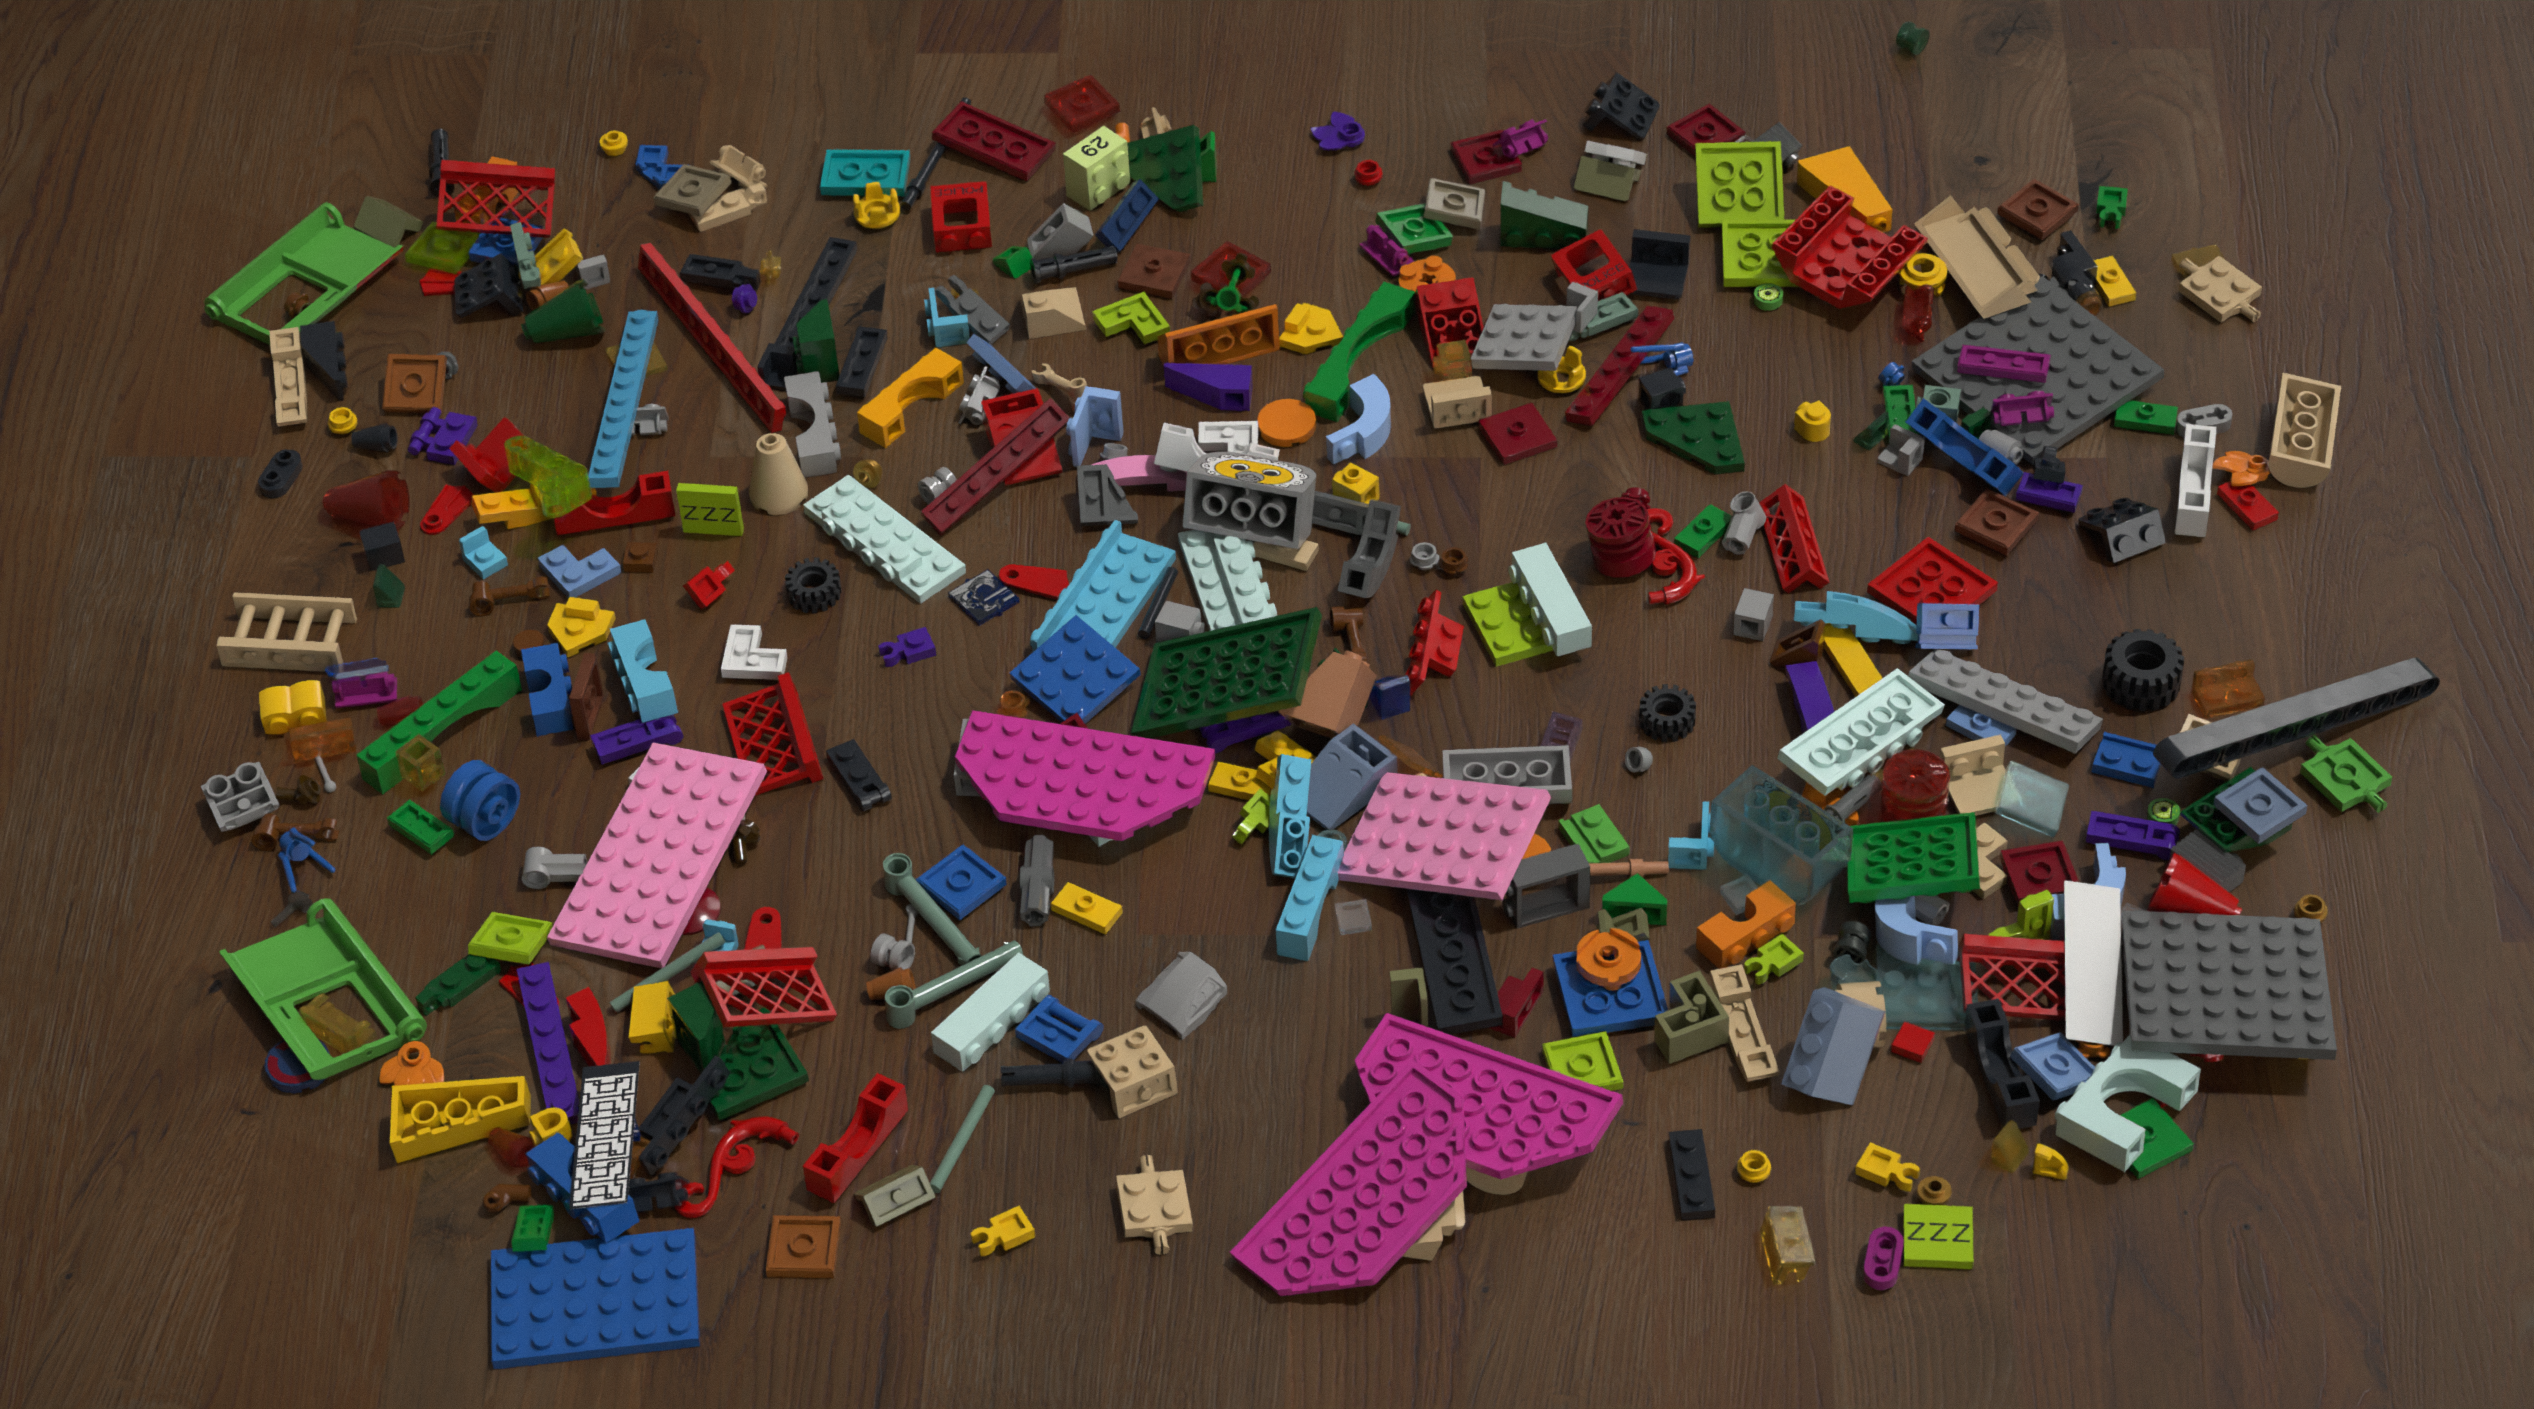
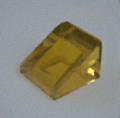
M2012 1120L2008 1122L1994 1139L1992 1146L1991 1163L2010 1173L2015 1172L2029 1154L2028 1146L2016 1122Z

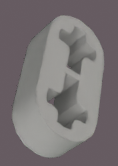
M2222 404L2185 410L2178 415L2176 431L2184 438L2186 424L2216 427V434L2224 433L2231 427L2233 414L2229 407Z

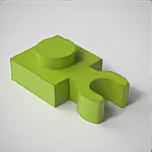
M1781 934L1760 947L1757 951V957L1750 958L1744 963V972L1748 974L1753 970L1759 971L1755 974V983L1759 985L1768 979L1769 973L1774 972L1780 977L1803 962L1804 953L1785 935Z

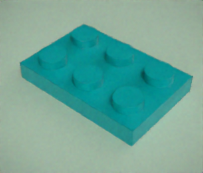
M827 149L820 185L821 195L854 196L858 194V196H865V185L871 182H879L883 194L890 196V190L895 189L898 196H905L911 160L910 150Z

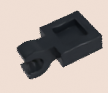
M2044 446V456L2042 459H2034V479L2064 483L2066 473L2065 462L2056 458L2057 447Z

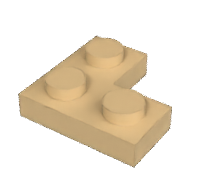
M1986 823L1977 828L1980 889L1972 890L1983 900L2007 884V874L1990 861L1999 855L2001 850L2007 849V840Z

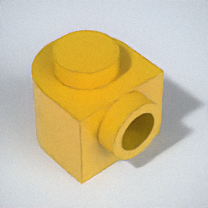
M1819 400L1812 404L1804 402L1795 412L1794 429L1808 441H1823L1830 434L1831 413Z
M555 1107L547 1108L529 1117L533 1130L529 1132V1136L535 1147L558 1132L569 1142L572 1140V1130L564 1110Z

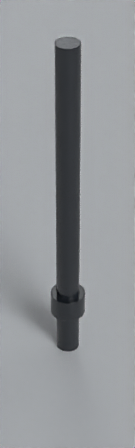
M966 97L961 99L962 102L971 105L970 99ZM936 142L918 175L910 181L906 188L907 194L901 202V207L904 210H910L916 199L922 196L926 189L925 183L947 146Z

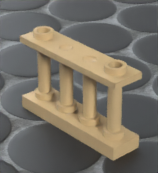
M233 593L234 605L240 620L234 637H219L216 646L222 666L341 672L343 660L339 644L335 642L341 623L356 624L357 617L352 598ZM253 618L270 619L263 639L247 638ZM282 620L299 621L293 640H277ZM312 621L329 622L323 642L306 641Z

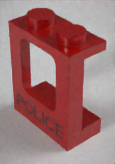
M987 182L930 186L936 253L992 248ZM978 211V222L975 224L946 226L944 224V214Z
M1602 229L1551 255L1558 277L1563 276L1569 285L1575 282L1598 291V301L1621 292L1628 295L1637 290L1632 270ZM1602 254L1609 260L1607 265L1586 276H1579L1575 271L1576 268Z

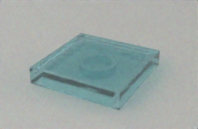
M2010 761L2006 768L1995 813L2054 838L2059 830L2069 784Z

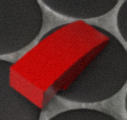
M588 986L566 997L569 1016L573 1022L569 1024L572 1042L588 1067L611 1064V1052L604 1018L599 1004Z

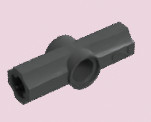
M1035 835L1032 839L1026 841L1024 866H1021L1020 893L1022 895L1020 916L1021 921L1028 923L1029 926H1041L1043 922L1048 921L1050 895L1054 894V844L1052 840L1047 839L1044 835Z

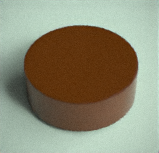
M536 630L521 631L513 640L515 653L523 658L522 649L545 645L543 635Z

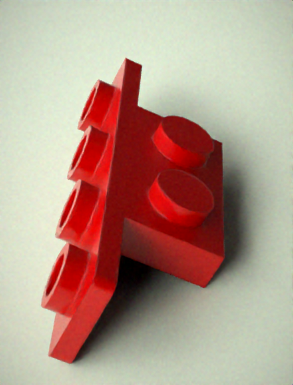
M1435 590L1428 598L1424 597L1417 609V613L1420 615L1419 621L1413 630L1415 642L1409 651L1411 662L1404 676V680L1407 681L1405 693L1410 696L1425 681L1428 667L1448 677H1451L1456 671L1464 626L1438 613L1442 593L1438 590Z

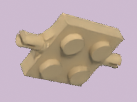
M2221 256L2216 257L2201 267L2192 263L2188 258H2185L2180 263L2179 268L2190 276L2179 283L2178 291L2219 322H2223L2232 315L2241 313L2252 322L2259 319L2261 312L2249 304L2261 295L2262 287Z
M1145 1155L1139 1158L1141 1173L1116 1176V1188L1125 1237L1144 1236L1153 1238L1155 1253L1161 1255L1162 1246V1252L1166 1254L1169 1252L1167 1236L1174 1233L1192 1232L1193 1223L1183 1170L1155 1172L1153 1157L1147 1155L1146 1163Z

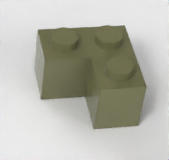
M1697 971L1670 981L1669 1006L1671 1010L1655 1015L1654 1041L1667 1062L1670 1064L1727 1043L1729 1037V1016L1702 973Z

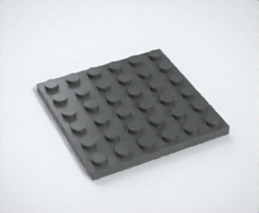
M2043 276L2034 285L2038 291L2026 294L2031 303L1985 319L1980 316L1912 360V370L1932 386L1961 389L1959 407L1967 414H1973L1983 407L1992 413L1990 430H1997L2020 441L2022 444L2020 448L2023 450L2022 457L2031 465H2034L2035 458L2042 459L2044 456V446L2057 447L2058 449L2164 378V369ZM1962 344L2050 354L2051 361L2046 383L1957 373ZM2033 391H2044L2045 394L2053 393L2051 406L2054 407V418H2049V421L2027 423L2026 413H2021L2022 424L2008 426L1994 424L1991 406L1993 399H1997L1998 396L2004 394H2014L2015 397L2027 396L2028 393Z
M2122 910L2121 929L2132 1051L2336 1059L2337 1047L2320 919Z

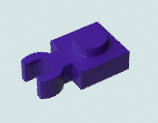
M926 627L897 635V643L884 642L878 645L879 655L883 656L885 667L895 666L902 659H905L908 665L936 656V648Z

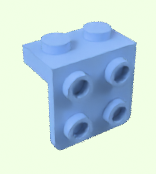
M1086 386L1082 397L1077 398L1074 417L1068 419L1066 434L1070 436L1068 454L1072 456L1074 467L1081 466L1092 437L1121 441L1124 431L1120 391Z

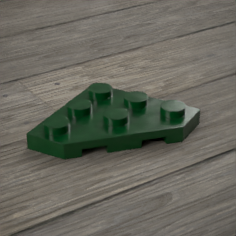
M1190 125L1127 143L1131 178L1136 181L1141 179L1158 198L1177 212L1203 206L1200 133L1197 126Z
M1730 401L1642 410V422L1647 440L1655 444L1661 442L1671 447L1672 453L1690 462L1694 459L1704 464L1705 470L1715 475L1745 471V461Z
M766 1008L758 1010L763 1014L770 1013V1011ZM778 1024L733 1027L732 1037L728 1045L725 1044L720 1054V1058H722L730 1074L725 1085L709 1101V1105L718 1120H722L809 1082L807 1071Z

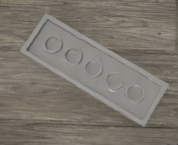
M1934 649L1911 669L1908 674L1909 678L1928 692L2073 753H2077L2101 729L2103 718L2093 715L2087 709L2076 708L2065 703L2061 698L2045 695L2029 685H2021L2003 674L1983 669L1975 662L1959 659L1946 650Z

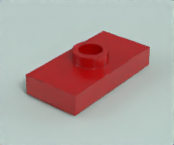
M2231 481L2218 486V496L2253 531L2278 520L2279 512L2253 485L2232 486Z

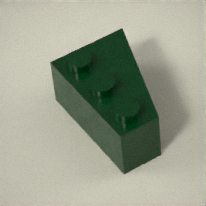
M1503 181L1500 202L1501 246L1563 249L1587 236V205L1556 196L1553 199L1537 195L1536 190L1528 189L1526 192L1512 188V183Z

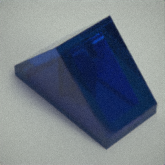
M1391 675L1375 680L1369 699L1382 720L1411 711L1410 680L1408 675Z

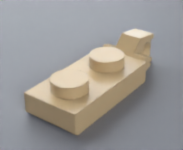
M761 183L748 186L747 189L741 188L740 190L719 196L702 216L689 214L700 232L748 216L756 206L767 203L766 190Z

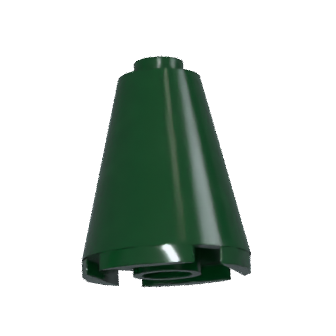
M585 279L578 280L525 316L526 323L521 325L527 340L532 339L536 344L598 335L605 332V328L599 326V324L604 322L592 292L587 294L584 288L588 286Z

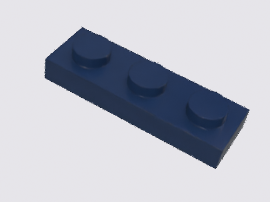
M1141 179L1133 182L1095 236L1106 247L1114 245L1116 252H1120L1159 198Z

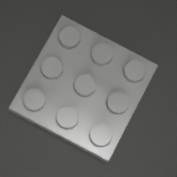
M1494 304L1470 359L1472 368L1556 371L1576 323L1577 306Z

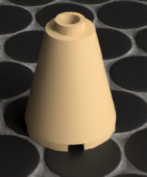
M769 433L758 439L749 487L750 502L757 510L759 508L767 510L770 515H784L793 512L801 507L800 502L808 497L807 482L785 438L776 433Z

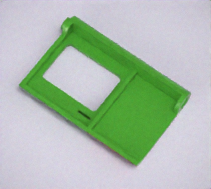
M324 202L205 298L204 310L211 319H217L270 345L269 330L240 317V315L286 277L295 275L327 290L281 328L298 327L300 333V326L318 323L400 255L404 249L400 244L394 248L344 225L339 211L332 204ZM327 211L332 214V216L334 217V220H333L332 218H330V216L328 215Z

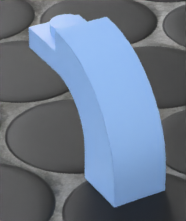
M1375 374L1349 385L1350 407L1360 418L1353 424L1326 436L1327 458L1333 464L1356 453H1359L1366 459L1377 452L1389 436L1391 429L1390 397L1386 387Z
M2097 843L2093 860L2096 881L2094 885L2119 888L2121 908L2126 868H2117L2116 856L2110 855L2109 843ZM2051 894L2054 897L2051 921L2052 940H2065L2064 894Z
M1909 896L1901 900L1891 898L1876 900V939L1888 954L1916 965L1919 964L1922 958L1949 964L1955 963L1958 959L1957 930L1916 921L1915 896Z

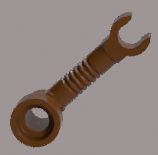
M537 577L533 581H528L527 584L490 588L489 583L485 581H477L472 586V594L469 598L470 611L476 616H487L494 610L495 600L509 597L529 596L531 598L546 599L550 597V588L540 589V587H547L548 579L546 577Z
M1343 606L1330 607L1331 630H1345L1351 652L1362 656V661L1367 662L1366 652L1362 647L1358 629L1359 626H1363L1362 608L1344 609Z
M267 813L261 818L260 824L255 828L252 843L260 850H273L281 835L290 831L291 828H296L298 832L305 836H315L318 839L333 842L337 840L339 830H334L337 820L327 818L316 823H280L278 816Z

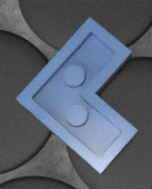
M561 545L537 558L539 567L568 599L569 597L576 598L621 574L620 564L605 548L578 561L564 545Z

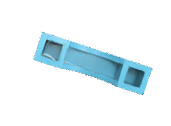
M646 620L611 628L612 641L607 642L611 659L614 660L618 677H621L625 695L628 694L632 713L638 711L642 723L678 713L673 687L667 672L645 669L657 661L653 638Z
M1312 835L1276 928L1277 955L1304 961L1309 960L1317 939L1319 919L1326 894L1329 889H1336L1339 881L1338 871L1344 856L1343 841Z

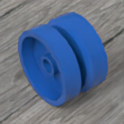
M481 760L469 761L457 769L446 783L440 800L441 815L474 838L488 841L497 837L514 818L521 795L519 785L513 779L503 773H498L493 767Z

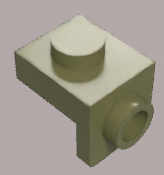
M1642 908L1612 918L1605 909L1598 911L1599 924L1596 925V930L1599 929V933L1610 932V928H1615L1628 932L1638 942L1650 940L1647 914Z

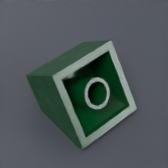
M823 299L796 324L798 336H792L795 354L801 353V357H796L798 375L819 371L821 383L838 381L840 376L828 300Z
M702 981L667 998L675 1039L700 1074L714 1056L720 1057L725 1045L723 1029L726 1028L723 1027Z

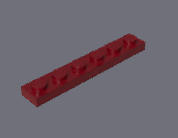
M1647 306L1565 411L1567 422L1593 426L1649 353L1631 352V347L1655 345L1675 319L1672 309Z
M1050 398L921 511V516L942 536L1067 426L1070 417Z

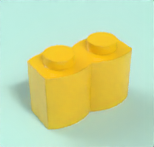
M301 681L290 687L274 686L259 692L260 715L265 734H283L295 728L311 729L327 722L325 698L320 681Z

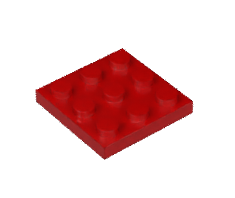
M1927 537L1868 583L1867 593L1917 625V603L1980 605L1997 591L1998 582L1930 537Z

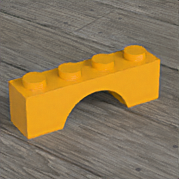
M938 348L923 356L907 372L902 373L896 381L887 388H884L868 404L861 407L857 412L860 434L887 448L905 433L903 410L909 404L923 398L946 399L964 384L962 362Z

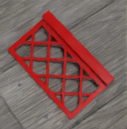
M441 160L437 230L512 235L510 226H504L499 221L501 217L511 211L519 220L517 223L521 222L526 227H522L523 233L529 232L530 237L551 238L556 181L555 168ZM446 183L459 184L464 191L452 199L446 192ZM479 186H487L493 193L481 201L472 191ZM507 188H515L521 195L509 203L501 193ZM536 190L548 191V199L539 206L529 196ZM469 195L477 205L465 213L457 203ZM497 197L506 207L494 215L485 205ZM526 199L534 210L525 217H522L514 207ZM546 206H547V213H545V212L543 211V209H544ZM452 207L462 216L456 222L443 221L444 213ZM482 209L491 219L484 224H476L470 217ZM539 213L546 221L545 229L533 228L527 221Z
M789 672L779 675V683L722 704L738 759L746 760L752 750L762 753L756 761L757 763L765 764L770 755L780 758L774 768L765 766L768 777L765 781L761 782L755 796L806 777H810L812 783L824 779L798 691ZM778 695L779 699L772 708L762 705L766 699ZM744 707L749 709L743 719L732 714V711ZM757 712L767 714L761 724L751 721ZM775 717L785 720L779 730L769 727ZM746 728L755 730L750 740L740 738ZM763 734L774 736L767 746L758 744ZM782 739L792 742L785 752L775 749ZM788 761L799 765V769L788 773L782 771Z
M1975 934L1963 935L1958 945L1957 961H1960L1964 1013H1966L1967 1004H1972L1971 993L1979 988L1991 1000L1999 998L2006 1016L2066 1021L2065 996L2061 999L2049 988L2056 980L2065 986V941ZM1969 962L1981 963L1988 972L1979 978L1970 970ZM2003 965H2012L2021 974L2012 981L2000 968ZM2036 967L2045 968L2053 976L2043 983L2031 971ZM1992 975L2006 986L1998 994L1984 983ZM2024 977L2038 988L2031 996H2028L2016 985ZM2010 990L2023 1003L2019 1006H2010L2001 997ZM2043 993L2055 1005L2051 1009H2044L2034 999Z
M813 947L703 952L690 972L695 983L703 982L723 1027L834 1021L837 1016L813 965L818 958ZM807 976L811 988L795 978ZM767 979H778L786 985L782 989ZM740 980L752 981L758 985L757 990L755 991ZM722 981L731 987L729 992L717 986L715 982ZM791 987L806 997L801 1001L788 993V988ZM763 988L778 997L776 1003L760 994L761 989ZM734 989L750 998L749 1004L732 995ZM811 999L819 1004L823 1011H818L806 1004L807 1001ZM783 1000L798 1011L789 1012L779 1004ZM755 1001L771 1012L763 1014L751 1006ZM726 1003L743 1012V1014L731 1016Z

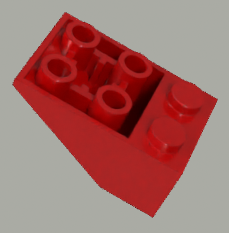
M1474 278L1417 286L1415 306L1432 368L1471 363L1470 359L1484 329Z
M1038 388L981 401L983 425L992 449L1044 404ZM1054 438L1048 441L1004 480L1005 486L1062 473Z

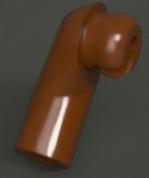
M498 1184L485 1194L482 1200L483 1206L488 1212L493 1213L502 1210L512 1201L530 1202L531 1185Z

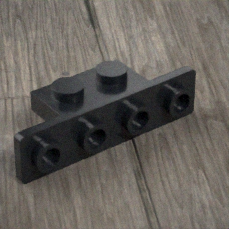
M714 1056L693 1085L677 1077L638 1128L642 1136L651 1140L638 1157L640 1164L647 1174L654 1176L658 1169L666 1164L670 1153L686 1137L689 1128L697 1117L705 1112L709 1101L715 1093L725 1085L730 1072L722 1058Z

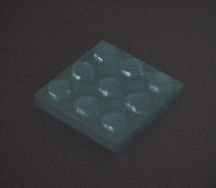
M1876 944L1877 981L1881 984V987L1877 988V995L1883 994L1886 1029H1901L1905 1021L1927 1030H1964L1966 1013L1963 1012L1960 961L1956 960L1954 964L1922 958L1919 964L1916 965L1893 957L1879 944ZM1969 962L1970 970L1976 974V963ZM1976 989L1971 993L1972 1003L1978 1002Z

